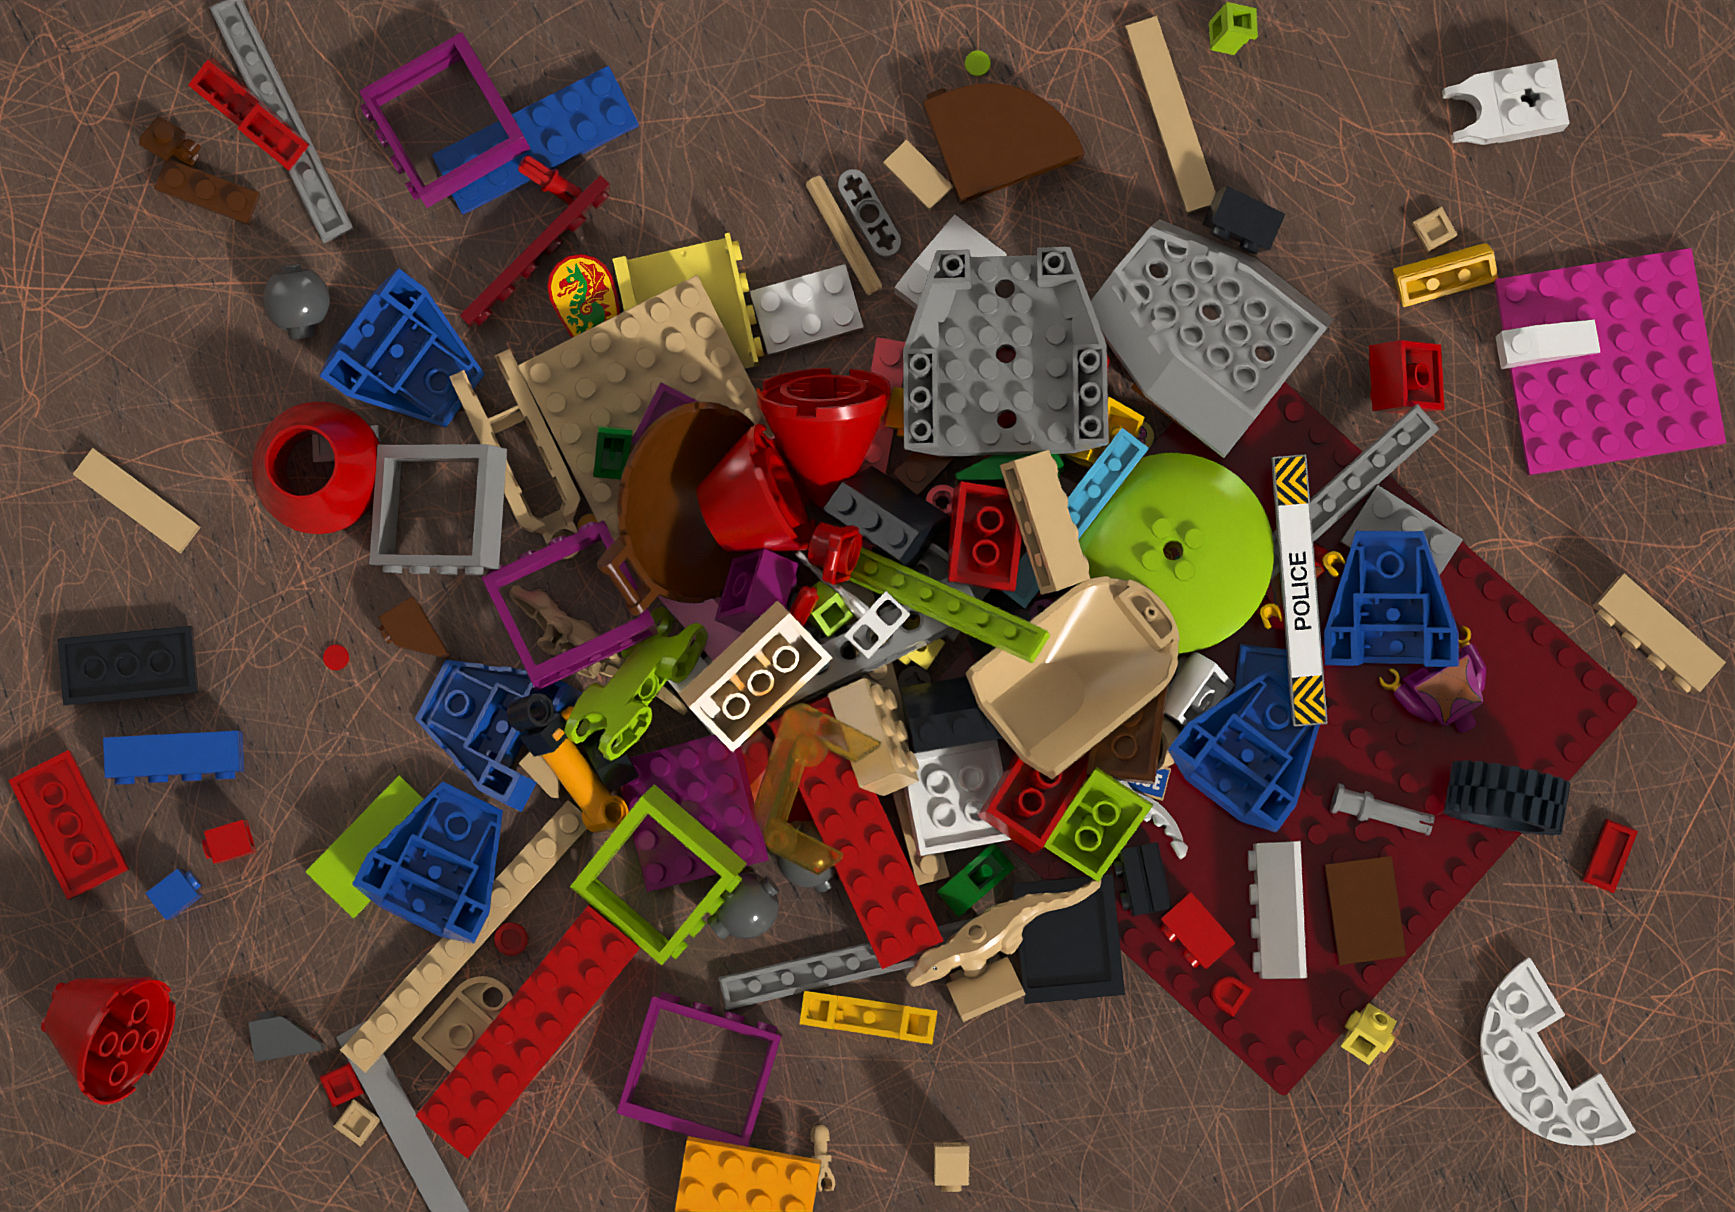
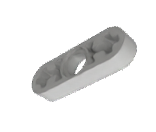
M859 170L845 171L838 181L839 193L871 249L880 258L887 259L895 256L901 246L900 235L868 179ZM852 178L853 181L860 180L862 183L859 185V192L862 197L869 193L871 198H865L856 206H853L852 202H856L857 197L854 191H846L844 189L847 187V179ZM872 205L878 209L879 217L875 222L866 223L861 219L860 211L864 206ZM883 222H886L887 226L882 227V231L885 237H893L895 239L892 242V249L879 248L877 245L880 243V236L877 231L870 235L868 230H874Z

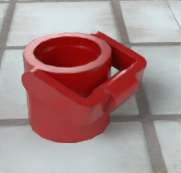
M821 522L816 527L809 546L808 562L824 568L823 581L836 585L850 579L862 547V535L859 533V527L849 525L841 528L825 522Z

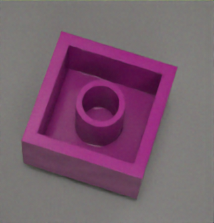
M765 548L733 559L715 621L743 633L777 600L788 611L786 604L789 594L793 591L797 582L795 574L798 564Z

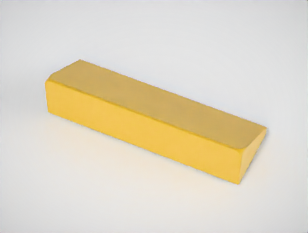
M1487 243L1393 269V276L1403 307L1493 283L1495 279H1498L1494 251Z

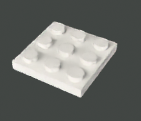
M997 739L914 754L919 764V770L916 771L919 781L904 787L917 857L1012 840L977 816L1003 775Z

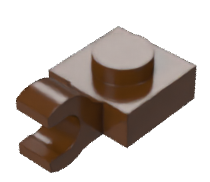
M160 116L154 119L139 139L140 146L165 161H168L173 155L190 167L199 159L197 153L201 149L197 142L190 139L185 140V131Z

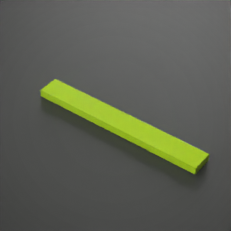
M861 547L859 559L850 575L849 580L881 595L886 591L898 603L1032 664L1050 637L1049 632L1039 626L864 547Z

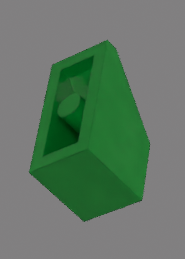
M992 843L942 886L937 893L959 917L1015 867L995 843Z

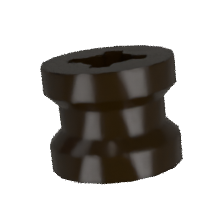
M919 666L905 668L897 678L899 688L931 682L928 672Z

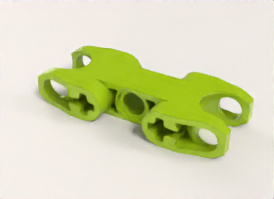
M662 606L653 610L650 614L656 626L662 618L657 628L658 634L622 650L621 654L625 662L606 686L594 682L585 689L578 698L567 720L564 732L568 739L578 744L585 741L595 731L605 729L598 749L603 753L604 758L610 761L621 756L639 740L650 725L652 711L648 704L666 681L670 680L674 683H681L696 666L708 638V633L703 625L695 622L688 625L678 635L667 637L672 629L674 618L671 616L669 609ZM696 636L695 642H694L693 645L690 647V644L692 643L694 637ZM582 719H584L583 722H582V724H581V726L579 727V729H578L577 732H576V729H577V726H578L579 722H580ZM617 739L614 747L611 749L613 741Z

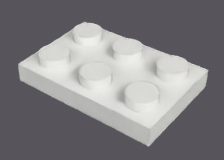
M846 264L750 291L768 356L864 329Z

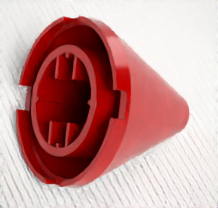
M831 368L804 369L771 377L762 382V392L761 388L756 389L757 406L811 503L819 507L820 511L825 512L823 508L843 481L858 474L890 404L891 384L888 379L879 374L850 368V376L831 375Z

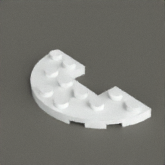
M1527 957L1517 964L1499 983L1488 1002L1482 1020L1480 1032L1481 1060L1488 1084L1495 1097L1508 1114L1523 1127L1545 1139L1573 1146L1602 1145L1623 1139L1635 1133L1636 1130L1601 1073H1597L1573 1089L1569 1087L1537 1032L1559 1020L1565 1014L1530 957Z

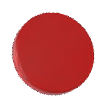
M331 645L324 651V664L331 670H341L349 662V653L341 645Z

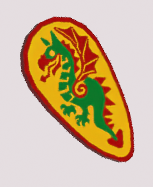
M582 253L569 255L557 262L549 275L547 283L548 294L558 318L572 338L620 314L614 281L603 262L594 256Z

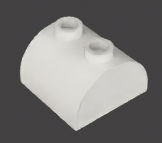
M1192 652L1189 658L1182 656L1177 660L1176 676L1168 685L1164 716L1171 719L1182 730L1187 723L1224 700L1235 685L1216 663L1197 652Z

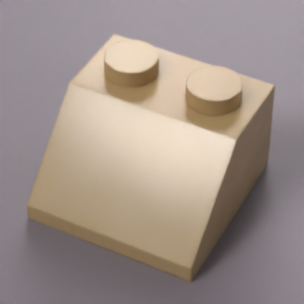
M999 953L987 959L986 969L977 978H967L963 968L949 974L951 981L947 982L946 986L963 1022L1025 995L1007 956L1001 959Z

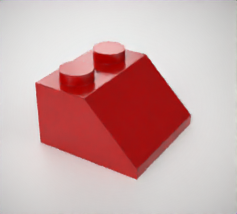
M1398 340L1369 345L1368 364L1371 378L1370 398L1372 401V411L1407 413L1416 404L1424 412L1445 410L1440 344Z

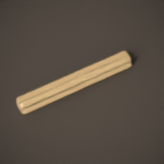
M820 175L813 177L806 182L809 193L866 294L873 295L882 289L881 281L823 178Z

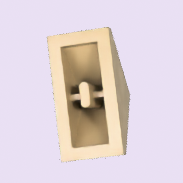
M529 752L519 764L551 798L560 799V780L541 755L533 757L531 752Z

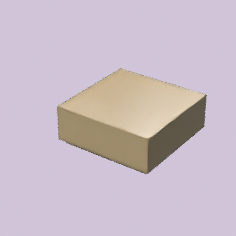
M1442 206L1412 222V226L1427 253L1458 236Z
M353 1099L334 1125V1128L361 1147L381 1119L359 1101Z

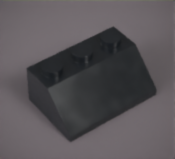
M870 466L843 481L823 508L841 526L853 525L859 527L862 540L897 563L912 570L950 519L949 515L874 466Z
M967 676L899 688L908 732L910 751L914 754L1003 739L1002 735L980 710Z

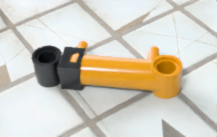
M541 693L513 700L507 708V719L510 725L519 732L527 731L521 737L522 742L533 757L541 755L582 810V820L585 827L594 833L616 829L629 813L628 807L621 797L611 795L613 792L610 793L605 784L602 783L575 744L566 736L564 729L574 707L568 706L561 713L554 714L551 700Z

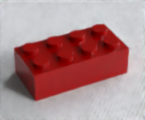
M1090 750L1054 779L1047 777L1026 764L1015 754L977 816L1031 853L1042 849L1087 777Z

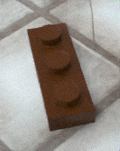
M170 159L164 161L154 187L158 192L249 225L260 197L259 192Z

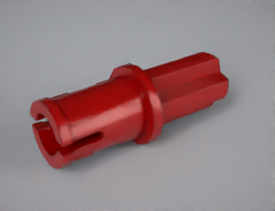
M526 155L518 166V171L540 185L541 191H549L567 203V205L574 201L573 196L577 198L581 193L582 189L558 174L559 170L556 168L551 170L530 155Z

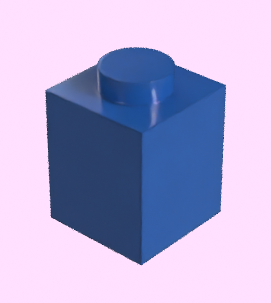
M179 868L145 893L165 920H172L203 896L198 889L202 884L191 870L185 872L184 869Z

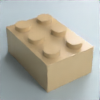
M863 678L828 693L860 788L885 796L919 781L916 772L919 770V764L912 751L909 752L906 743L908 732L904 723L898 720L895 711L898 703L890 689Z

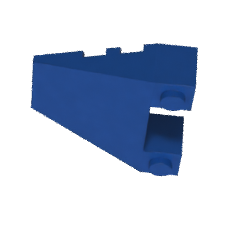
M445 660L415 720L439 747L445 750L457 767L463 770L472 780V783L479 791L522 812L537 782L511 769L523 745L521 737L527 731L519 732L510 725L507 719L509 704L515 699L541 693L551 700L554 714L561 713L568 706L575 707L578 698L583 692L561 680L535 691L525 670Z

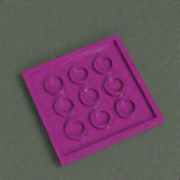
M714 734L630 758L639 777L621 787L628 812H630L641 796L655 784L747 863L746 866L769 861L740 746L732 752ZM649 814L632 833L647 892L718 874Z

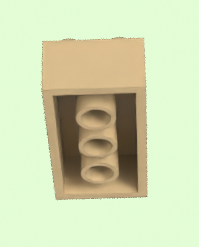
M777 600L678 695L733 752L832 657Z

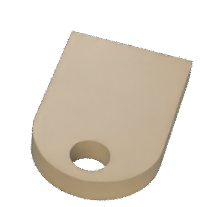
M488 976L470 978L462 982L412 1039L451 1073L511 1000L513 994L498 979ZM491 987L498 988L503 995V1000L497 1007H490L484 1001V993Z

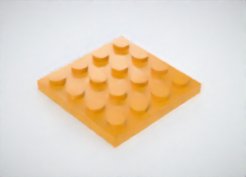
M688 1136L675 1212H812L821 1160Z

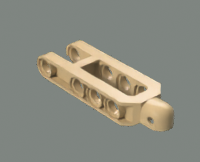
M507 349L495 355V359L517 406L487 419L465 370L453 374L449 378L480 444L500 447L495 434L525 420L563 502L560 510L543 518L533 516L507 459L504 495L520 528L543 536L548 546L551 540L559 536H566L567 538L578 532L573 520L581 497L511 350ZM579 551L562 558V560L572 559Z

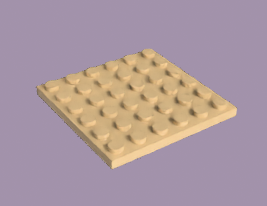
M698 275L518 365L598 523L603 520L605 521L614 541L620 536L617 508L621 480L593 477L598 425L631 428L633 437L660 382L700 402L721 403L731 409H736L747 416L755 425L762 424L766 426L767 430L763 432L768 438L773 436L757 406L756 390ZM631 443L630 454L635 447L633 443Z

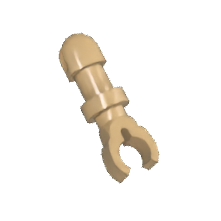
M816 1125L811 1130V1142H814L815 1154L811 1158L821 1160L816 1192L823 1190L821 1187L822 1179L825 1181V1191H833L835 1188L834 1175L828 1165V1162L832 1161L827 1149V1141H830L829 1130L824 1125Z

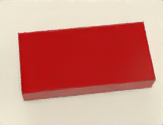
M1605 819L1581 881L1607 892L1615 893L1638 831Z

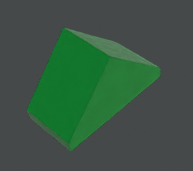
M598 425L593 477L622 479L630 455L631 428Z

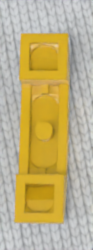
M804 991L799 1024L933 1044L937 1010Z

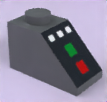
M276 1010L257 1013V1020L248 1022L255 1062L326 1049L324 1041L287 1015L277 1017Z

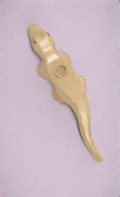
M518 585L511 588L509 592L511 599L530 618L535 619L544 630L545 634L537 641L538 646L544 652L557 656L600 636L586 621L576 620L567 616L564 611H561L545 590L535 589L527 591ZM620 651L577 673L595 679L599 673L612 678L625 662V659ZM665 685L655 695L682 715L688 712L684 702L674 694V691Z
M1093 879L1072 891L1027 894L1015 900L999 903L987 908L980 916L964 925L957 933L951 935L945 945L925 949L916 965L908 973L907 981L911 986L916 987L941 979L951 969L958 966L964 969L967 978L979 977L987 967V959L999 951L1005 954H1013L1023 940V927L1044 912L1066 908L1081 902L1100 888L1101 879L1099 882Z

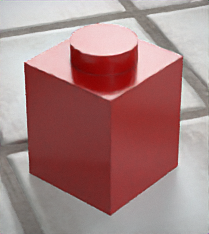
M242 819L204 831L206 839L202 840L203 851L207 859L212 858L213 864H220L257 852L248 820Z

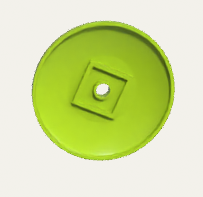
M1162 453L1141 458L1078 539L1082 554L1085 555L1089 563L1088 572L1090 579L1105 576L1125 581L1130 579L1150 589L1165 603L1175 620L1179 632L1178 654L1206 649L1220 643L1238 631L1259 607L1269 586L1273 571L1274 543L1272 531L1266 513L1256 495L1237 475L1227 468L1206 458L1191 454ZM1176 542L1181 545L1183 554L1179 559L1170 560L1165 557L1163 548L1167 543Z

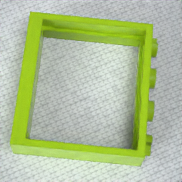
M654 784L641 796L570 888L662 966L670 956L676 960L688 946L684 941L686 937L690 934L694 938L706 925L707 922L702 918L707 912L713 915L725 900L721 897V894L725 890L731 893L742 880L738 874L747 863ZM647 814L653 817L722 876L670 940L664 937L597 879Z

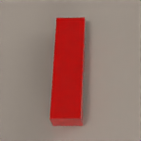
M214 58L207 59L188 84L195 92L235 123L240 132L288 171L293 168L311 145Z

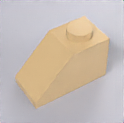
M968 1142L934 1143L935 1186L941 1185V1191L959 1192L962 1191V1185H969Z

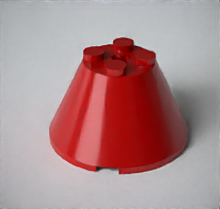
M153 977L77 978L67 984L61 982L53 989L51 995L52 1002L41 1023V1030L48 1035L81 1092L89 1100L101 1105L119 1102L136 1091L133 1085L144 1073L150 1076L168 1046L175 1023L176 1006L175 1002L170 1000L168 992L171 989L167 984Z

